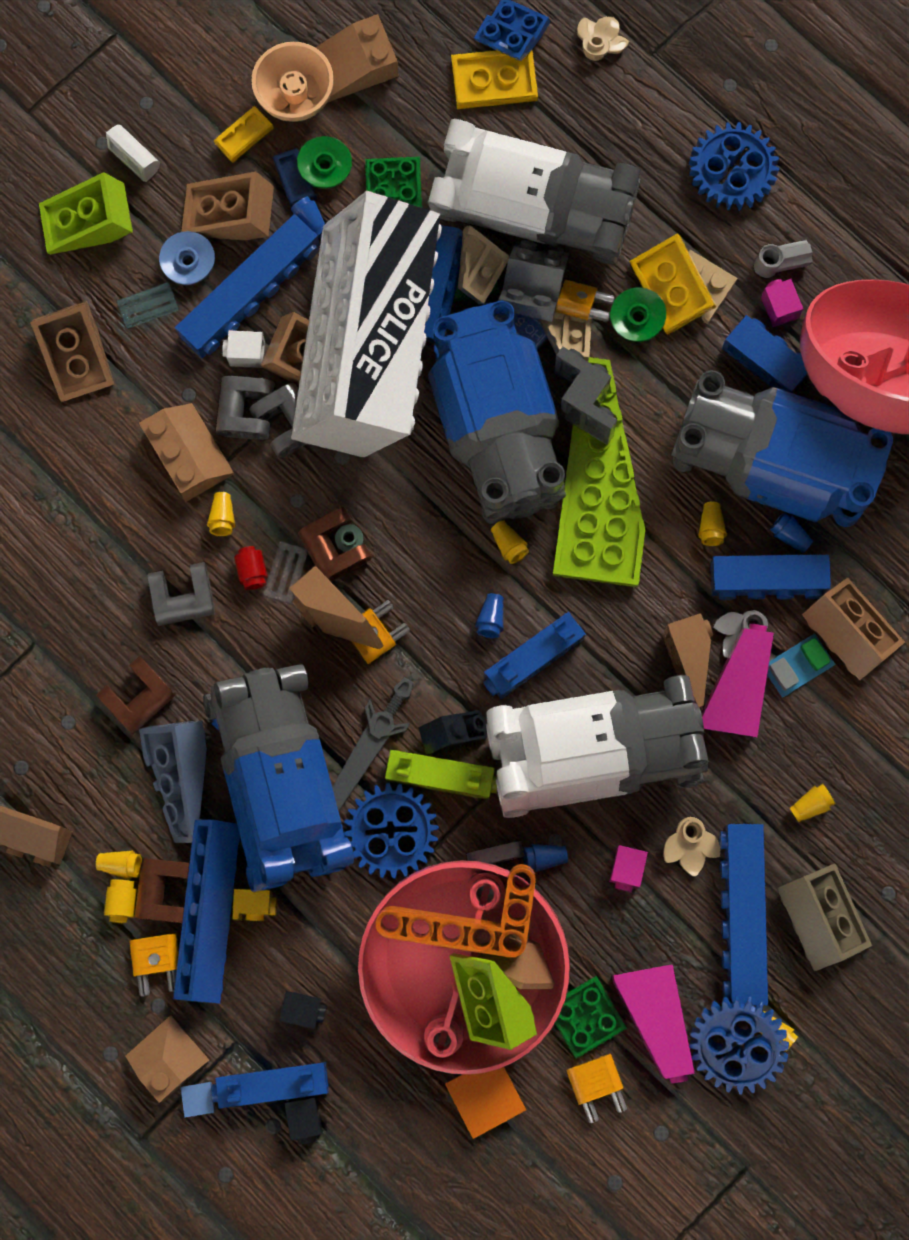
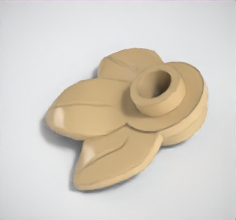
M603 17L596 23L583 18L578 24L577 35L583 41L582 49L585 56L590 60H601L607 53H621L629 43L626 38L618 36L619 22L614 17Z
M687 817L678 823L676 833L666 839L663 857L666 863L679 860L682 868L694 877L703 868L706 857H720V845L713 834L705 831V827L699 819ZM687 827L693 829L694 834L692 837L687 836Z

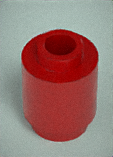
M254 546L239 549V554L234 556L240 584L244 585L245 590H255L266 586L268 574L262 551L255 550Z

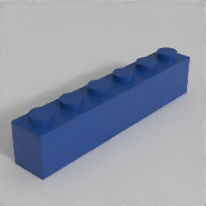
M294 214L175 326L179 338L201 359L206 354L211 355L219 347L220 341L228 335L229 330L237 331L240 322L246 316L250 317L255 314L260 307L259 304L266 297L271 298L279 290V285L286 278L291 279L306 259L311 260L318 253L320 247L318 235Z
M195 820L173 999L220 1003L234 879L237 870V853L240 842V833L235 823L217 820Z
M727 824L724 827V831H720L719 835L720 849H725V861L720 862V877L725 879L726 891H721V908L726 909V921L721 923L722 939H727V951H722V967L727 969L728 981H723V998L727 997L732 1004L735 1001L736 995H739L741 1003L745 1004L747 999L752 997V1006H757L761 1001L764 1003L763 1006H768L764 824Z

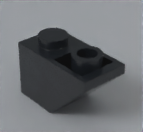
M481 710L441 716L418 727L427 755L447 752L488 738L486 723Z

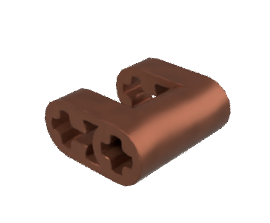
M346 508L337 509L308 524L298 532L315 566L330 582L363 566L372 559V555L365 544L354 547L339 555L329 536L335 534L340 527L352 523Z
M140 656L129 666L147 687L129 704L125 705L108 685L96 694L132 735L176 696Z
M142 858L134 918L183 923L184 908L163 905L166 877L188 879L190 863Z

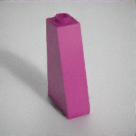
M750 624L749 629H741L701 713L704 729L753 737L758 736L774 635L772 632H766L767 626Z
M673 964L613 975V983L663 1079L670 1078V1083L688 1081L687 1075L694 1074V1068Z

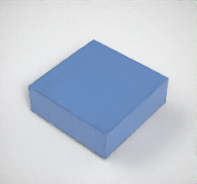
M212 1082L181 1087L184 1117L216 1112L215 1103L212 1098Z

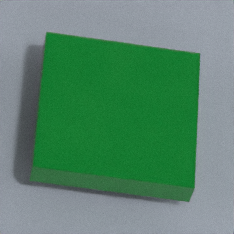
M420 157L365 159L366 191L422 208Z
M597 976L566 993L561 1012L555 1021V1025L575 1059L627 1029Z

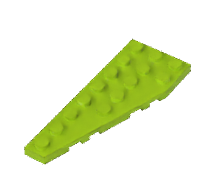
M589 357V363L603 366L609 372L608 375L611 376L608 395L600 406L609 409L614 414V418L617 419L614 436L608 445L573 424L565 480L566 497L563 498L553 576L638 588L645 525L634 481V472L624 433L621 410L619 409L610 360Z

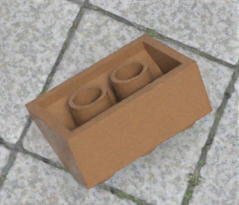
M192 403L162 409L139 422L185 502L234 475L233 470Z
M846 578L825 593L802 614L807 620L809 627L817 631L826 642L827 647L839 656L845 663L847 670L859 680L905 643L849 578Z
M0 806V844L7 846L6 853L23 858L24 853L35 856L33 862L50 867L52 862L61 864L73 831Z

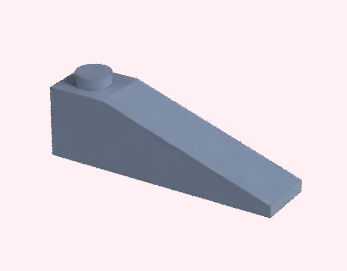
M202 720L140 728L143 757L146 766H152L157 779L153 782L156 792L161 791L165 801L163 812L174 843H192L195 820H200L207 751Z

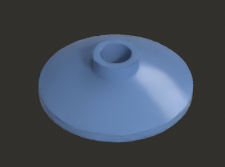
M185 231L174 234L165 241L160 250L159 262L163 273L171 281L182 285H191L202 281L210 274L215 263V253L211 243L203 235ZM189 258H190V259H193V263H192V264H190V265H185V264H184V261H185L186 259H189Z

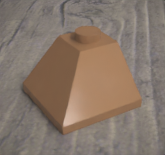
M529 933L526 948L520 956L510 958L481 953L477 957L495 961L512 984L519 989H553L555 983L539 943L529 939ZM509 934L504 938V942L508 947L516 948L521 944V939L515 934Z
M172 1015L125 1056L139 1080L159 1103L166 1101L210 1061Z

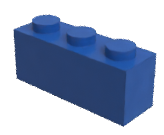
M746 315L725 339L722 349L771 388L775 387L794 393L808 376L801 353H795L788 348L786 341L781 337L770 334L765 330L766 328L761 321L756 318L751 319Z

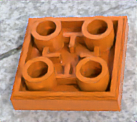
M504 1067L484 1073L462 1074L445 1083L473 1139L526 1111Z

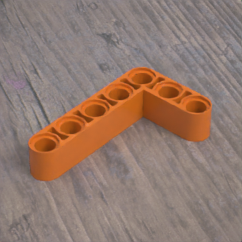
M519 864L510 870L501 923L388 906L379 913L375 922L376 929L381 936L389 939L510 958L520 956L524 952L527 943L536 882L535 873L531 867L525 864ZM517 873H526L531 879L530 884L526 887L516 886L513 882V877ZM514 903L522 904L526 909V913L520 918H515L510 915L509 907ZM386 915L395 916L398 919L399 926L395 929L386 928L383 924V917ZM420 919L426 921L429 925V931L425 934L417 933L413 928L414 921ZM448 924L456 925L459 928L460 935L457 938L450 939L445 936L443 928ZM479 929L487 930L491 939L486 943H479L474 939V932ZM509 934H515L520 937L521 944L516 948H510L505 945L504 938Z

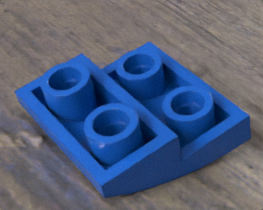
M500 0L492 16H486L474 39L522 61L540 40L550 24V19L514 1Z

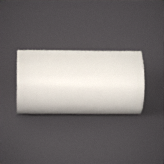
M116 125L106 132L108 148L141 180L147 182L158 171L160 162L121 125Z

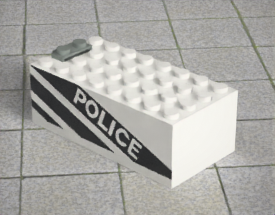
M365 191L323 226L291 436L292 440L366 457L410 435L415 424V418L412 416L413 408L419 396V390L416 388L417 379L423 367V363L420 361L421 351L426 343V334L424 333L425 322L430 315L428 300L434 287L432 271L438 258V253L435 251L436 243L442 230L439 224L440 213Z

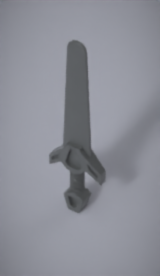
M404 677L394 686L395 696L391 698L392 701L388 703L384 711L375 713L371 699L365 706L368 724L332 787L338 811L389 736L405 733L410 723L394 725L393 715L397 712L396 710L400 707L399 705L403 703L404 699H409L414 683Z

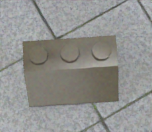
M836 864L827 866L777 888L782 904L786 907L793 923L794 931L799 936L803 945L806 958L814 971L841 962L872 946Z

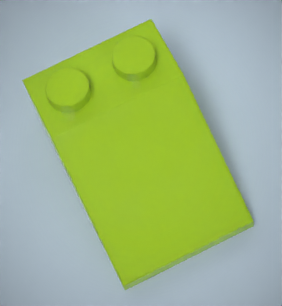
M104 172L39 203L46 251L50 255L111 243L133 233L124 183Z
M456 953L449 955L470 1040L512 1050L537 1035L531 1006L495 961Z

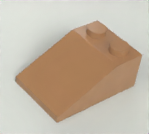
M378 14L352 23L315 47L326 56L333 71V89L328 102L399 76L398 61Z
M256 171L187 184L181 232L190 231L199 233L205 238L251 240L269 237L274 186Z
M87 301L37 317L30 322L61 402L114 385L100 335Z
M295 312L282 316L261 363V367L299 385L309 320Z
M316 566L289 588L295 597L292 603L302 613V617L312 628L317 625L326 634L376 649H381L384 646L367 619Z
M701 613L667 624L662 634L676 675H687L690 677L695 703L698 704L700 709L704 705L711 645L710 637L713 636L709 621L703 620Z

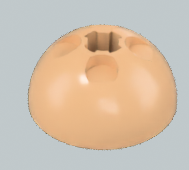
M285 42L268 49L258 59L252 73V89L261 107L273 117L289 122L303 121L315 116L327 104L333 89V71L326 56L317 48L302 42Z

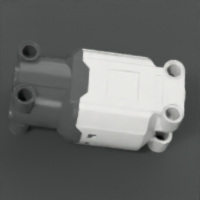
M451 119L444 143V153H446L449 159L445 177L434 178L428 200L431 211L440 213V219L456 222L457 220L554 247L561 244L593 252L592 258L599 262L611 265L617 264L624 239L628 232L641 181L639 178L641 170L629 164L617 163L614 170L582 162L577 154L475 128L469 122Z
M678 675L668 678L663 682L665 691L631 696L624 690H615L538 703L516 709L507 705L489 709L486 712L489 746L493 759L501 760L502 768L497 771L496 784L503 816L506 818L520 817L529 813V810L639 792L645 783L677 778L680 788H690L704 782L703 771L708 770L709 761L703 739L704 726L702 714L698 704L695 703L690 677Z

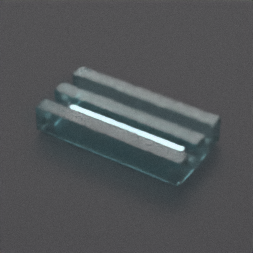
M169 282L117 300L127 329L179 310ZM170 301L171 303L169 305L157 308L155 310L143 313L132 318L128 317V315L140 312L142 310L151 309L156 305Z

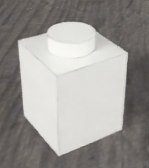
M229 330L228 340H223V357H227L229 365L263 368L261 367L265 351L263 333Z

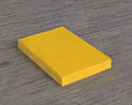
M497 50L451 55L457 109L538 101L532 50L522 61Z
M678 233L629 261L642 288L654 291L663 300L666 307V321L663 329L667 335L717 307Z

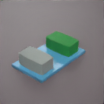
M814 633L769 661L767 676L783 698L836 664Z

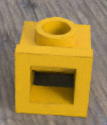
M234 889L233 920L242 921V915H246L247 921H264V916L277 914V898L273 897L272 891L252 892L251 890Z

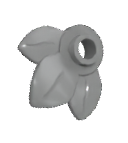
M751 610L743 615L729 612L716 621L713 626L714 629L726 635L722 646L725 658H728L741 629H749V621H755L758 625H764L768 628L767 619L761 612Z

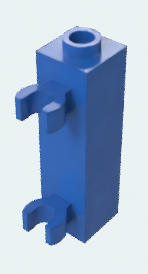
M568 611L484 672L486 680L483 684L492 696L497 694L500 699H503L582 642L586 634Z
M326 1062L221 1076L215 1078L216 1084H212L211 1087L213 1102H218L219 1109L329 1093Z

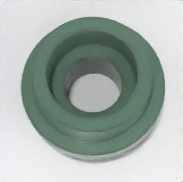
M351 524L340 527L335 535L336 545L343 552L362 545L364 541L362 531L357 526ZM345 535H354V540L352 542H345Z

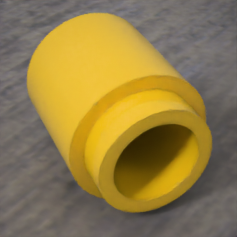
M111 880L110 887H107L104 910V916L110 917L109 922L127 923L128 918H134L137 889H134V881Z

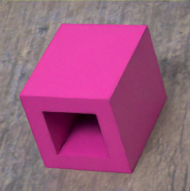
M778 279L766 285L761 299L772 326L776 327L799 319L803 306L792 280L789 279L782 282L781 279Z
M621 845L617 847L609 882L615 883V889L632 892L633 888H640L648 852Z

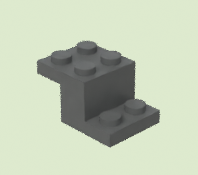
M529 240L516 241L509 256L503 290L498 301L510 303L514 308L515 314L552 322L570 253L564 252V249L560 247H539L535 242Z
M562 346L556 355L554 374L570 383L571 386L562 398L560 416L608 445L614 436L617 419L614 418V414L609 409L600 405L608 395L611 376L608 375L609 372L603 366L596 363L592 365L584 360V356L577 350L572 348L568 350Z

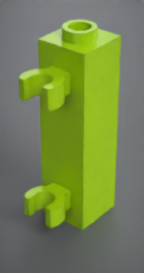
M390 750L385 776L386 782L487 800L490 799V793L496 794L497 776H494L495 768Z

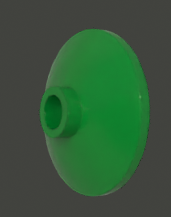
M320 136L309 140L302 146L297 157V167L301 177L310 185L317 188H332L344 182L349 176L352 168V157L347 146L340 140L329 136ZM322 164H328L330 166L328 169L320 168Z
M642 287L630 288L622 292L614 300L610 311L611 324L617 334L628 341L644 342L659 334L664 327L666 321L665 304L661 297L650 289ZM636 314H641L644 318L642 321L636 322L633 317Z

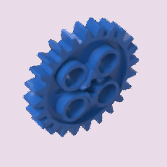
M727 122L725 130L716 125L714 134L707 130L704 136L705 139L698 138V147H693L691 153L693 157H690L689 165L692 166L689 176H696L693 179L692 185H701L698 195L707 193V203L712 199H716L717 208L724 202L726 203L727 210L731 209L732 204H736L738 210H741L744 202L751 208L754 199L762 202L763 193L766 195L770 194L771 186H774L777 180L775 176L779 172V167L775 166L779 161V157L772 156L776 150L775 146L767 147L770 140L769 137L763 140L760 139L761 130L753 134L751 133L752 125H749L746 130H742L741 123L738 122L736 129H732L730 123ZM731 145L734 146L737 150L729 151L725 148V146ZM746 148L749 149V151H747L742 156L739 166H734L743 150ZM755 161L759 166L752 167L747 162ZM709 166H717L721 171L713 172L709 169ZM734 166L732 171L729 173L726 181L723 184H719V182L727 175L729 167ZM738 181L743 187H734L731 182Z
M387 783L385 791L381 792L380 788L376 785L374 795H371L366 790L364 791L366 798L364 802L357 798L355 799L359 807L357 810L348 809V812L354 817L353 820H344V823L351 827V830L344 832V836L352 838V841H350L351 846L356 849L353 852L354 859L362 858L359 863L360 868L369 864L370 875L376 869H379L380 878L384 879L387 871H390L392 878L396 879L397 871L401 870L403 875L408 877L407 868L411 866L416 872L419 871L416 862L420 860L427 864L428 861L424 856L425 852L432 854L435 852L429 846V843L438 842V838L432 836L431 832L439 830V826L431 825L430 822L437 818L436 814H427V811L431 808L430 803L420 804L424 797L422 794L416 798L412 797L414 791L412 787L406 793H403L402 784L397 786L396 791H392L390 784ZM402 808H409L413 812V818L408 823H401L397 819V813ZM373 810H380L384 814L383 821L378 825H372L368 822V815ZM388 824H394L395 829L417 827L418 829L416 832H396L392 839L386 833L365 834L367 830H387ZM405 837H410L415 841L414 849L408 853L402 852L399 849V842ZM376 839H381L386 844L384 852L379 855L371 853L369 849L371 842Z
M736 995L735 1001L732 1004L727 997H724L722 1006L713 1001L711 1005L712 1012L704 1008L701 1014L703 1018H696L694 1024L697 1028H692L690 1034L695 1039L690 1041L689 1048L696 1049L692 1053L691 1058L692 1060H701L697 1065V1071L706 1069L707 1072L704 1079L716 1078V1088L723 1082L726 1084V1092L728 1093L733 1086H737L739 1094H742L744 1086H748L751 1093H754L757 1083L765 1089L767 1086L766 1078L775 1082L777 1077L775 1071L783 1072L784 1065L781 1062H787L788 1054L784 1051L789 1048V1042L783 1040L787 1037V1030H778L781 1027L782 1020L776 1019L772 1021L774 1010L771 1009L764 1013L762 1011L764 1004L762 1001L754 1007L752 1006V997H749L745 1004L741 1003L739 995ZM738 1021H746L751 1025V1028L744 1030L739 1028L736 1023ZM757 1032L762 1033V1035H757L753 1037V1035ZM720 1035L725 1039V1042L721 1044L716 1043L711 1039V1036ZM761 1046L768 1053L759 1055L753 1051V1048ZM725 1053L721 1058L716 1057V1055ZM735 1060L742 1067L735 1069L730 1067L727 1062Z

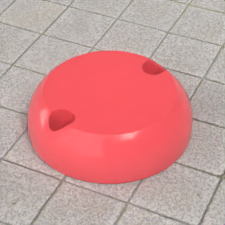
M855 280L837 284L824 290L811 302L803 320L800 336L802 360L810 380L822 396L827 397L843 414L853 420L882 431L909 434V284L889 280Z
M464 860L428 866L411 874L391 889L377 905L368 921L361 941L358 962L359 984L364 1004L372 1021L385 1039L404 1056L420 1065L451 1074H476L500 1069L517 1061L536 1047L551 1030L561 1012L569 984L570 960L568 945L557 915L536 889L534 890L528 930L530 934L529 939L540 944L555 984L553 989H519L516 987L531 1006L537 1035L512 1050L472 1041L469 1037L449 955L456 953L477 958L481 953L389 939L381 936L376 929L375 922L379 913L388 906L501 923L509 870L493 864ZM517 875L513 877V882L516 886L526 887L529 885L523 878ZM484 886L481 897L479 898L477 895V890L480 887ZM491 888L494 896L492 899L487 900ZM519 903L512 904L508 909L510 915L515 918H520L526 913L525 907ZM386 915L383 917V924L386 928L395 929L399 926L398 919L395 916ZM420 919L413 922V928L417 933L425 934L429 931V925L426 921ZM448 924L443 928L445 936L450 939L457 938L460 935L459 928L456 925ZM479 929L473 934L474 939L479 943H486L491 939L489 932L484 929ZM441 1033L439 1041L437 1043L435 1041V1035ZM447 1035H449L451 1042L445 1045Z

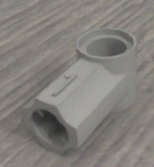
M807 240L780 246L774 244L765 245L755 259L754 270L759 276L770 278L777 272L809 266L813 262L811 245ZM768 257L772 259L774 264H767L763 258Z

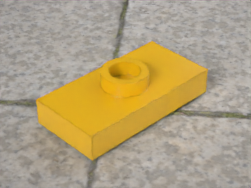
M254 106L214 139V143L233 163L274 129L273 124Z

